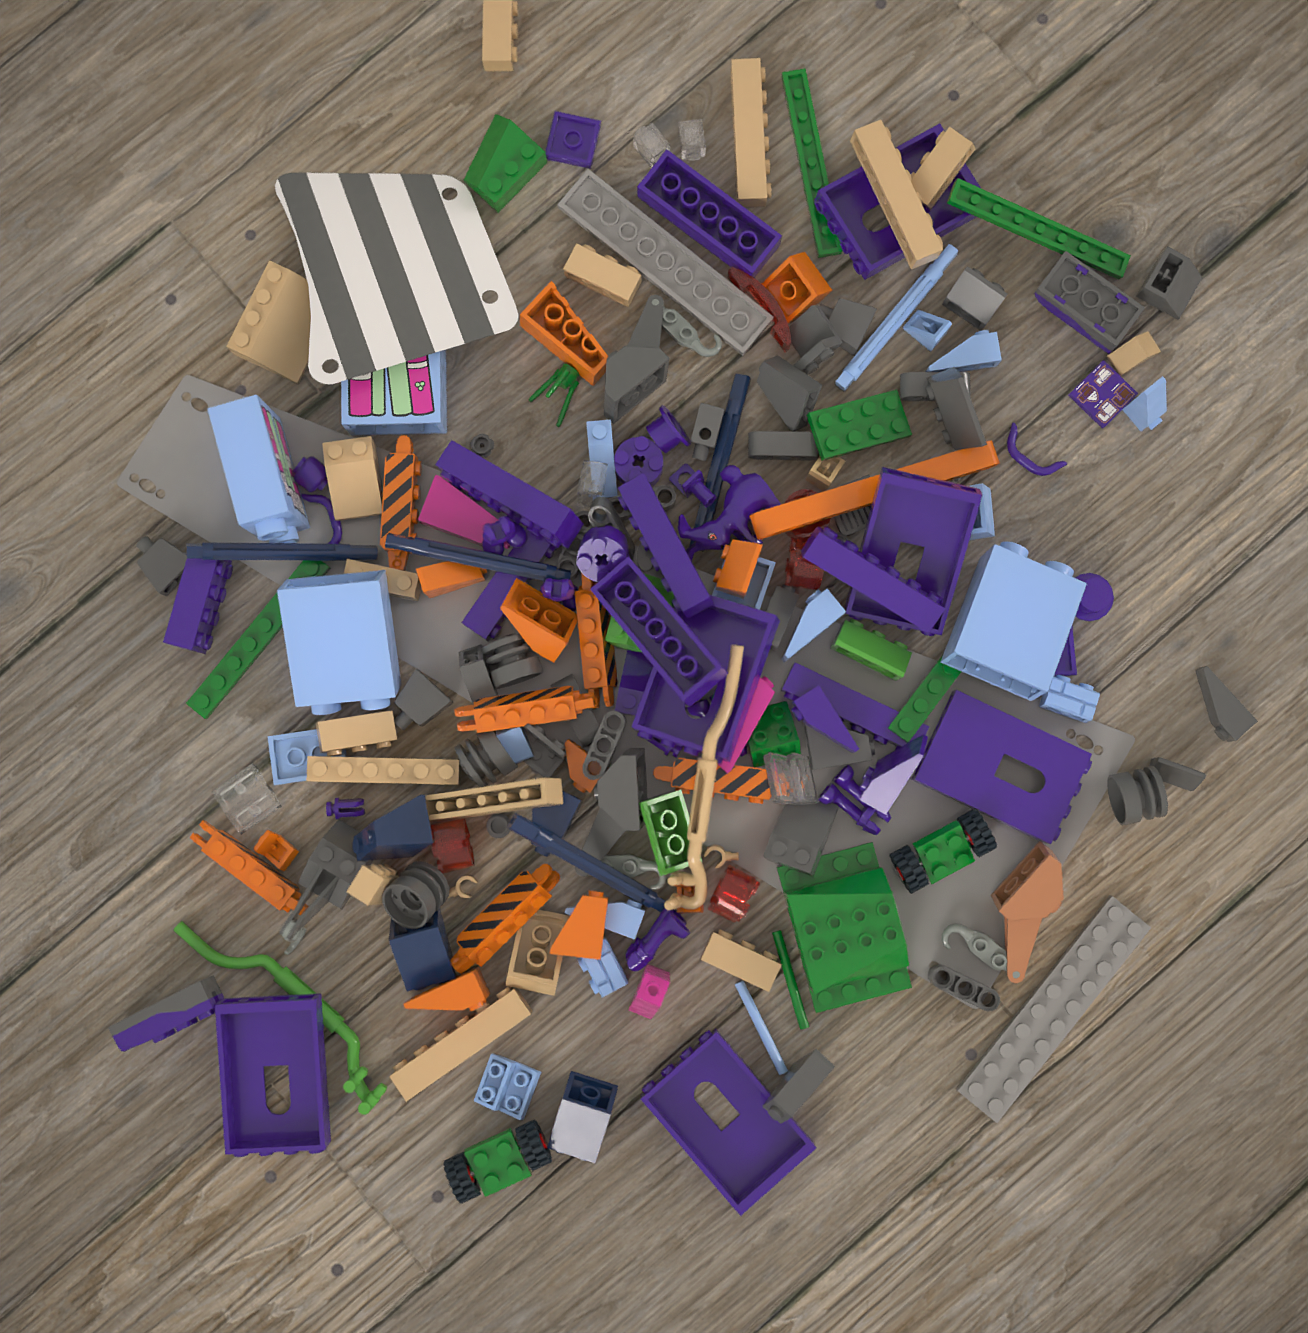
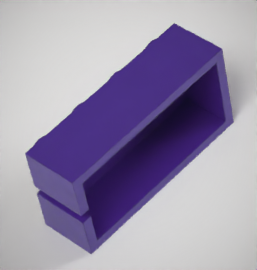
M186 559L163 643L206 654L207 650L211 648L213 643L212 630L218 624L220 617L218 612L219 605L223 603L226 597V580L230 579L233 571L231 560Z

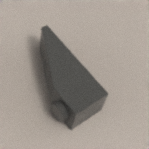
M1208 666L1198 668L1195 672L1210 722L1215 728V734L1223 741H1237L1258 721Z

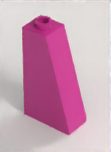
M436 474L418 518V521L423 525L482 546L483 525L499 521ZM505 541L504 548L509 549L510 545Z
M766 676L759 679L730 763L722 761V764H718L727 774L732 770L775 693L772 690L774 684Z
M650 964L646 965L628 1010L652 1019L661 1007L670 984V972Z

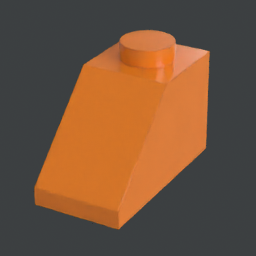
M567 739L565 749L569 775L574 781L572 785L582 793H585L586 790L592 792L599 779H588L583 773L582 767L588 752L571 739ZM591 761L588 765V770L591 774L598 775L601 772V765L597 761Z

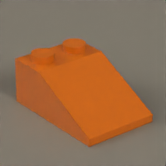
M518 578L515 579L500 607L529 647L553 663L567 645L577 624V614L556 601L545 598L543 593Z
M478 966L444 984H439L410 998L403 1005L405 1009L464 1010L469 1008L470 1011L482 1007L487 1002L486 998L491 993Z

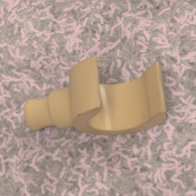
M717 844L710 845L704 853V857L712 850H717L722 854V860L716 864L715 868L723 866L725 861L739 860L738 852L731 853V851H725L722 846Z
M471 875L459 878L456 886L449 890L448 898L458 895L463 898H471V895L461 890V883L464 880L478 883V880Z

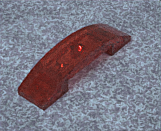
M730 268L728 270V280L744 294L750 291L760 306L774 317L773 322L775 325L772 327L771 335L783 351L787 352L791 345L790 330L786 317L776 299L754 277L737 268Z

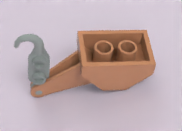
M1041 841L1036 844L990 895L998 911L1004 915L1005 949L987 934L969 929L962 924L949 925L942 933V943L947 949L951 948V945L948 943L949 935L955 932L959 933L964 937L972 953L992 969L1005 970L1008 979L1013 983H1019L1025 978L1042 918H1047L1050 913H1055L1060 908L1061 901L1064 899L1062 864L1052 850Z

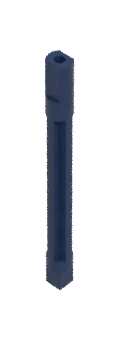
M735 374L705 484L717 498L707 508L700 502L694 528L714 519L723 485L720 473L728 466L751 377L747 375ZM691 540L689 547L694 543L693 540Z
M388 533L385 547L412 552V554L542 581H545L546 578L557 580L570 579L571 570L557 568L554 565L418 537L412 538Z
M186 543L187 558H202V560L347 561V559L377 560L378 557L376 545Z
M514 813L507 824L509 830L648 908L652 907L659 912L665 908L666 900L657 896L655 891L520 814Z

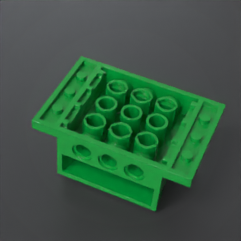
M873 842L822 855L814 877L785 866L776 867L815 1013L912 988L907 970L909 959L906 940L892 890L883 867H880L878 864Z

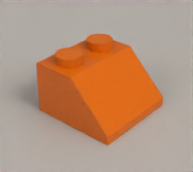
M806 252L789 256L760 285V288L786 324L800 317L812 305L820 303L832 291Z
M732 539L731 545L726 544L721 559L725 560L723 568H717L713 582L717 583L715 590L744 599L762 545Z

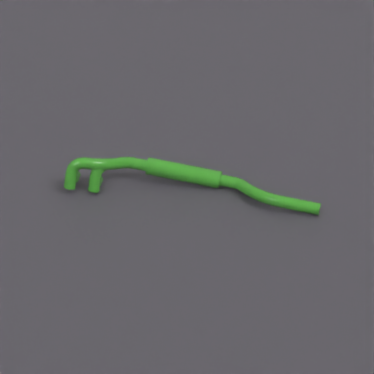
M183 921L173 930L212 964L227 969L263 967L275 977L273 981L289 995L317 994L287 966L283 968L268 955L258 954L248 957L226 956L211 948ZM322 999L323 1026L331 1033L336 1032L348 1045L347 1067L349 1079L344 1083L343 1088L347 1093H352L355 1090L362 1101L358 1106V1111L362 1115H366L381 1100V1096L386 1092L387 1087L381 1083L370 1092L363 1080L368 1074V1069L364 1066L360 1067L359 1064L360 1041L358 1036L344 1023L345 1019Z

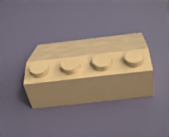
M269 260L226 347L234 355L299 384L309 361L311 311L307 279Z

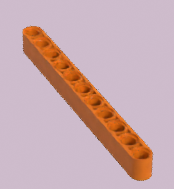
M991 440L987 441V445L983 447L957 450L896 470L938 480L951 481L999 465L1000 462ZM880 474L750 515L749 517L757 540L872 505Z

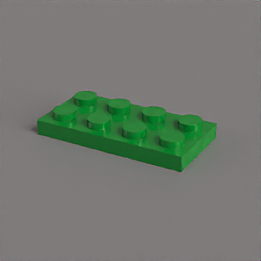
M897 389L809 412L806 415L821 461L905 439L912 435Z

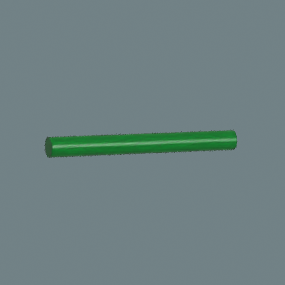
M781 930L772 932L780 963L782 964V970L799 1028L806 1029L809 1027V1023Z

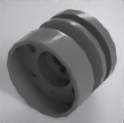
M513 633L497 638L481 649L484 656L494 654V656L485 660L487 665L498 664L499 668L489 673L494 689H501L527 681L544 672L539 657L526 656L532 649L528 644L522 645L526 641L520 634Z
M496 730L476 733L480 742L477 746L470 739H466L465 743L469 749L468 752L461 744L454 747L463 770L479 787L488 786L484 776H487L492 783L497 782L493 772L496 768L504 776L518 768V764H515L498 740Z
M1154 766L1144 767L1143 770L1135 769L1133 777L1129 772L1109 775L1107 787L1110 804L1117 821L1121 825L1138 823L1141 821L1142 815L1147 820L1167 815L1168 800L1165 786L1158 770Z
M415 861L409 864L400 873L398 878L394 879L386 887L382 894V903L385 911L396 923L408 929H418L424 926L433 916L434 912L446 902L449 897L450 888L445 876L435 866L424 861Z

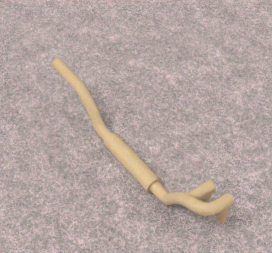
M731 645L727 671L729 674L726 678L723 699L719 711L705 736L702 757L698 758L687 839L690 840L688 865L693 874L675 871L668 878V883L671 886L680 884L695 886V895L688 897L673 893L671 898L664 904L667 910H675L679 907L696 909L701 907L706 901L707 878L700 856L702 842H705L707 837L718 762L715 759L716 746L735 703L744 646Z

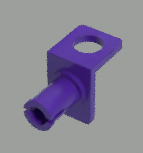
M686 463L669 478L670 482L686 498L693 494L706 508L712 505L717 498L704 485L705 481L700 470L695 472ZM689 473L691 477L681 485L678 481L680 475Z

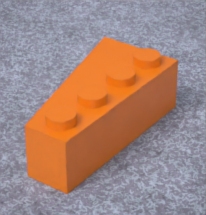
M551 280L520 314V326L560 360L576 369L582 378L594 386L606 373L608 355L593 335L587 331L579 316L575 315L567 300L561 296Z

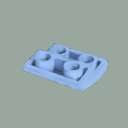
M492 1053L474 1102L494 1111L499 1110L518 1120H524L541 1072Z

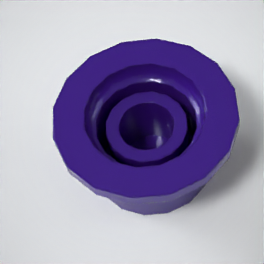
M661 405L659 410L662 415L646 426L651 438L665 454L680 443L690 446L691 441L685 430L665 406Z
M1093 573L1080 574L1075 577V579L1087 583L1075 617L1084 621H1095L1107 615L1112 608L1114 600L1113 590L1108 581L1100 575Z

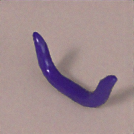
M1014 422L1012 423L1007 439V450L1017 463L1039 476L1051 475L1067 465L1065 461L1055 462L1047 467L1036 465L1018 451L1016 447L1017 425Z
M302 493L301 497L304 500L320 503L327 509L333 529V537L327 544H339L342 539V527L340 521H335L332 501L323 495Z

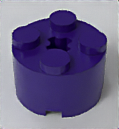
M644 436L633 437L624 441L618 447L614 456L617 478L622 484H625L644 473L653 487L660 480L663 472V455L657 444ZM636 460H638L639 462L643 461L642 468H640V466L638 465L635 466Z
M612 526L589 529L582 537L577 554V567L582 574L592 581L599 582L629 555L628 541L625 535Z

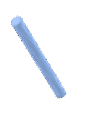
M744 980L735 983L734 985L778 1074L786 1073L788 1070Z

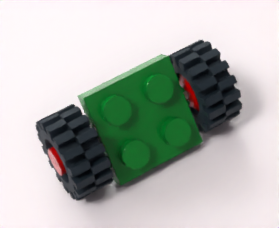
M973 809L961 815L950 824L912 843L918 859L908 845L889 854L898 876L909 893L912 894L929 885V882L934 884L975 862L970 848H972L977 857H981L997 848L995 837L978 810Z
M535 1119L516 1127L515 1132L519 1140L518 1142L512 1129L509 1128L465 1148L462 1153L444 1160L443 1165L446 1178L449 1181L448 1184L460 1204L480 1196L481 1189L484 1196L487 1197L532 1176L531 1170L535 1171L552 1163L550 1149L547 1148L548 1143Z

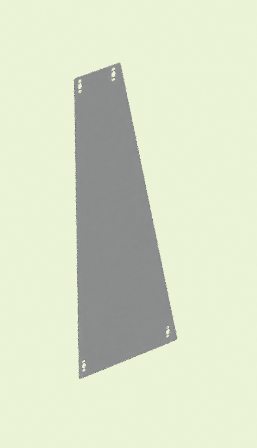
M184 376L118 478L117 485L208 542L269 543V540H258V537L239 526L208 410L200 412L191 405L193 398L204 400L208 408L246 397L196 377ZM185 392L191 394V399L187 402L182 400V395ZM269 406L281 419L294 468L303 457L308 458L310 456L316 457L325 464L322 443L353 439V437ZM377 447L383 499L385 457L392 452ZM423 464L421 476H417V485H420V499L416 500L415 509L419 510V516L435 474L441 476L442 472ZM133 473L139 475V480L135 483L130 481V476ZM141 479L152 481L156 486V491L153 493L145 492L139 486V481ZM328 483L322 491L317 488L312 493L299 485L301 494L323 495L331 500ZM159 489H163L166 493L162 499L156 496V492ZM461 489V492L463 494H465L475 503L480 505L482 508H484L498 520L502 516H507L501 511L500 513L493 511L487 506V503H485L483 500L478 502L472 497H470L467 494V491ZM303 499L310 528L298 531L299 542L297 543H329L333 537V529L327 509L320 503H312ZM381 515L340 521L342 539L339 544L376 545L378 548L377 560L355 561L389 567L388 552L380 545ZM419 521L418 524H414V533H417L418 538L483 551L480 545L423 525ZM519 523V525L522 526L524 530H526V526L522 523ZM578 540L573 541L569 547L570 550L577 552L581 542ZM560 545L550 559L546 558L543 563L556 566L563 546ZM635 546L633 562L636 565L638 546ZM513 547L505 548L503 555L508 556ZM409 554L405 571L417 573V568L445 562V560ZM303 560L240 561L281 586ZM323 561L331 567L326 575L344 574L346 561ZM565 563L561 568L571 570L572 573L574 565ZM487 569L488 573L484 574L486 581L431 599L423 593L422 587L418 602L389 596L398 658L470 702L472 700L459 668V652L481 644L484 647L505 635L519 634L509 619L505 618L500 624L502 629L495 639L491 638L488 642L461 623L497 572ZM696 569L708 593L712 595L716 585L713 582L714 575ZM581 571L572 580V583L578 588L582 585ZM531 579L528 585L540 591L544 581ZM764 595L760 610L766 611L771 597ZM795 607L778 648L775 651H769L760 677L766 676L774 684L772 690L775 693L768 705L787 701L799 736L801 756L756 768L768 769L772 774V778L789 782V795L793 790L818 799L826 786L833 783L846 798L862 810L864 806L847 791L838 786L833 781V778L846 765H850L854 770L853 780L860 786L869 766L873 768L879 759L895 751L897 746L887 743V745L880 744L873 740L874 735L865 732L864 735H868L869 741L873 740L875 746V755H872L871 761L811 770L803 720L798 721L791 710L794 707L793 701L785 698V693L780 691L789 671L796 662L899 712L936 664L937 660L910 651L912 655L903 678L895 681L830 649L842 625L834 622L784 663L781 658L803 612V609ZM578 621L567 645L554 663L543 658L533 650L526 654L527 657H539L544 671L542 674L527 681L497 689L499 696L551 688V684L573 674L582 693H588V689H584ZM615 646L618 683L617 687H613L614 704L611 707H607L604 702L603 689H599L600 706L595 709L591 708L599 725L606 713L615 711L627 650L619 649ZM494 654L486 655V658L488 659L494 656ZM498 664L489 665L490 671L492 672L499 668ZM961 672L923 722V724L930 726L926 733V736H928L927 744L952 691L958 690L1092 754L1090 758L1092 765L1088 773L1083 774L1080 780L1082 786L1078 795L1072 797L1069 804L1072 808L1068 817L1061 821L1059 826L1061 833L1055 842L1052 841L1051 844H1045L1063 865L1108 789L1109 775L1117 773L1135 742L1134 736L1094 720L1083 723L1040 708L1041 700L1039 699L1027 700ZM718 683L712 689H710L707 692V694L704 695L700 700L707 698L709 704L711 705L709 696L714 694V691ZM685 704V710H686V713L688 714V716H690L691 718H694V719H699L700 717H698V716H692V715L688 712V710H687L688 705ZM611 715L608 719L609 727L612 729L619 728L621 725L620 717ZM624 715L626 717V726L608 767L610 768L628 749L645 748L647 798L675 791V788L671 787V782L656 780L653 775V769L658 766L673 767L674 762L678 758L698 760L699 757H702V753L699 752L698 756H694L684 752L685 747H683L677 758L672 756V752L666 756L664 751L646 739L637 736L638 732L632 728L635 716ZM569 720L537 724L546 731L545 737L550 741L555 738L565 746L567 739H571L583 748ZM843 721L847 730L853 731L850 729L852 725ZM1068 729H1073L1076 734L1074 738H1068L1066 736V731ZM1085 735L1089 737L1093 742V748L1084 749L1076 742V736ZM601 738L598 742V748L602 752H608L611 749L610 740ZM748 741L746 743L747 754L743 757L739 755L734 765L753 767ZM592 744L584 747L583 749L589 752V749ZM1099 745L1103 748L1101 755L1094 753L1095 746ZM1006 754L1003 755L994 774L995 777L1029 793L1039 792L1045 784V778L1041 771ZM913 774L888 811L892 817L890 821L886 823L875 813L870 817L869 820L873 821L881 830L877 835L862 830L863 827L857 825L856 821L839 807L822 855L873 842L878 864L880 867H883L892 890L906 940L909 959L907 969L930 982L928 979L929 964L932 961H936L938 964L953 969L991 988L1001 970L992 969L972 953L964 937L959 933L955 932L949 935L948 943L951 945V948L947 949L942 943V933L949 925L962 924L969 929L987 934L1005 949L1004 915L998 911L990 895L1036 846L1039 840L980 813L995 837L997 848L981 857H977L972 848H970L975 862L934 884L929 882V885L911 894L898 876L889 854L908 845L918 859L912 843L950 824L961 815L973 809L911 780ZM690 790V794H683L689 817L694 790ZM715 793L714 798L712 797L706 841L702 842V844L707 847L717 844L722 846L725 851H731V853L738 852L739 860H731L732 862L783 892L776 868L782 865L768 861L763 855L789 795L788 797L764 799L763 804L748 802L749 797L739 796V801L724 799V794ZM938 971L935 980L937 983H942L945 980L939 975ZM967 982L964 988L958 987L960 994H964L969 990V983ZM988 992L984 993L981 996V1003L985 999ZM953 996L954 998H956V999H958L959 1001L963 1002V1003L966 1004L967 1006H969V1007H971V1008H973V1009H978V1007H976V1006H974V1005H972V1004H970V1003H968V1002H966V1001H964V1000H962V999H959V998Z

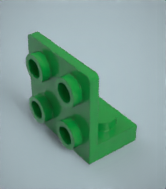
M787 701L768 705L748 739L754 768L801 756L799 736Z

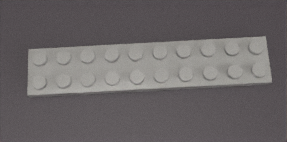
M587 169L557 204L562 212L627 264L637 269L643 277L713 333L717 334L742 356L773 321L774 317L591 170Z
M1109 895L956 1090L993 1121L998 1123L1151 927L1117 899Z

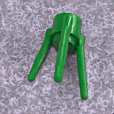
M566 363L560 369H557L529 398L530 402L534 401L554 381L555 383L545 395L546 398H549L559 386L563 389L570 387L556 423L557 427L561 426L573 393L579 385V382L576 381L579 376L578 371Z

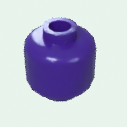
M314 456L303 457L292 471L295 473V482L310 493L314 492L317 488L322 491L328 483L325 464Z

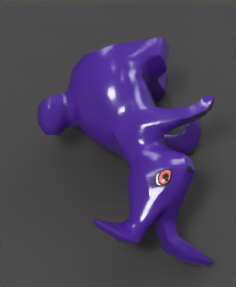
M735 465L725 467L720 476L723 481L730 484V488L726 492L724 509L721 515L716 520L706 522L693 529L689 526L683 514L679 516L677 529L680 538L694 541L686 549L691 561L694 553L699 550H724L725 545H729L732 534L740 541L763 544L761 539L757 540L756 535L753 536L747 525L751 521L749 516L781 504L760 475L756 473L743 475Z

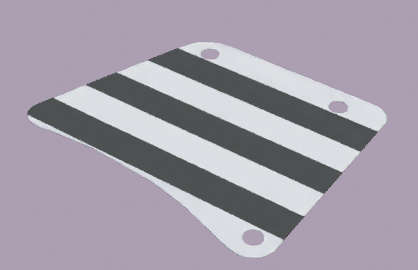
M287 173L277 179L275 184L276 194L296 235L309 286L311 325L308 367L310 374L318 382L335 384L508 331L517 323L518 312L472 195L459 180L451 176L435 174ZM451 187L456 189L458 194L453 200H445L442 197V191ZM487 290H493L497 292L498 300L492 304L485 303L482 300V294ZM326 360H336L339 364L338 370L334 373L324 372L322 365Z

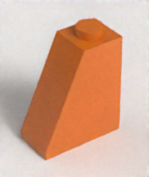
M450 561L416 569L423 593L430 599L486 581L484 574L488 573L487 569Z
M589 890L588 895L583 894L550 948V954L601 959L609 898L603 897L604 892Z

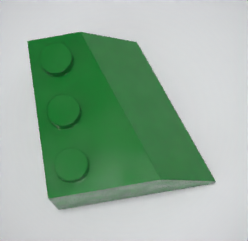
M495 114L463 181L499 213L547 164L546 153L514 122Z

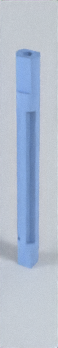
M948 244L933 264H930L843 369V373L836 380L835 385L845 392L852 382L856 381L942 277L945 269L957 256L958 250L954 246Z

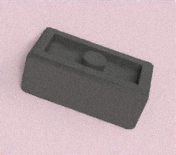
M1161 757L1152 758L1149 765L1154 766L1158 770L1163 782L1188 791H1194L1206 778L1203 772Z

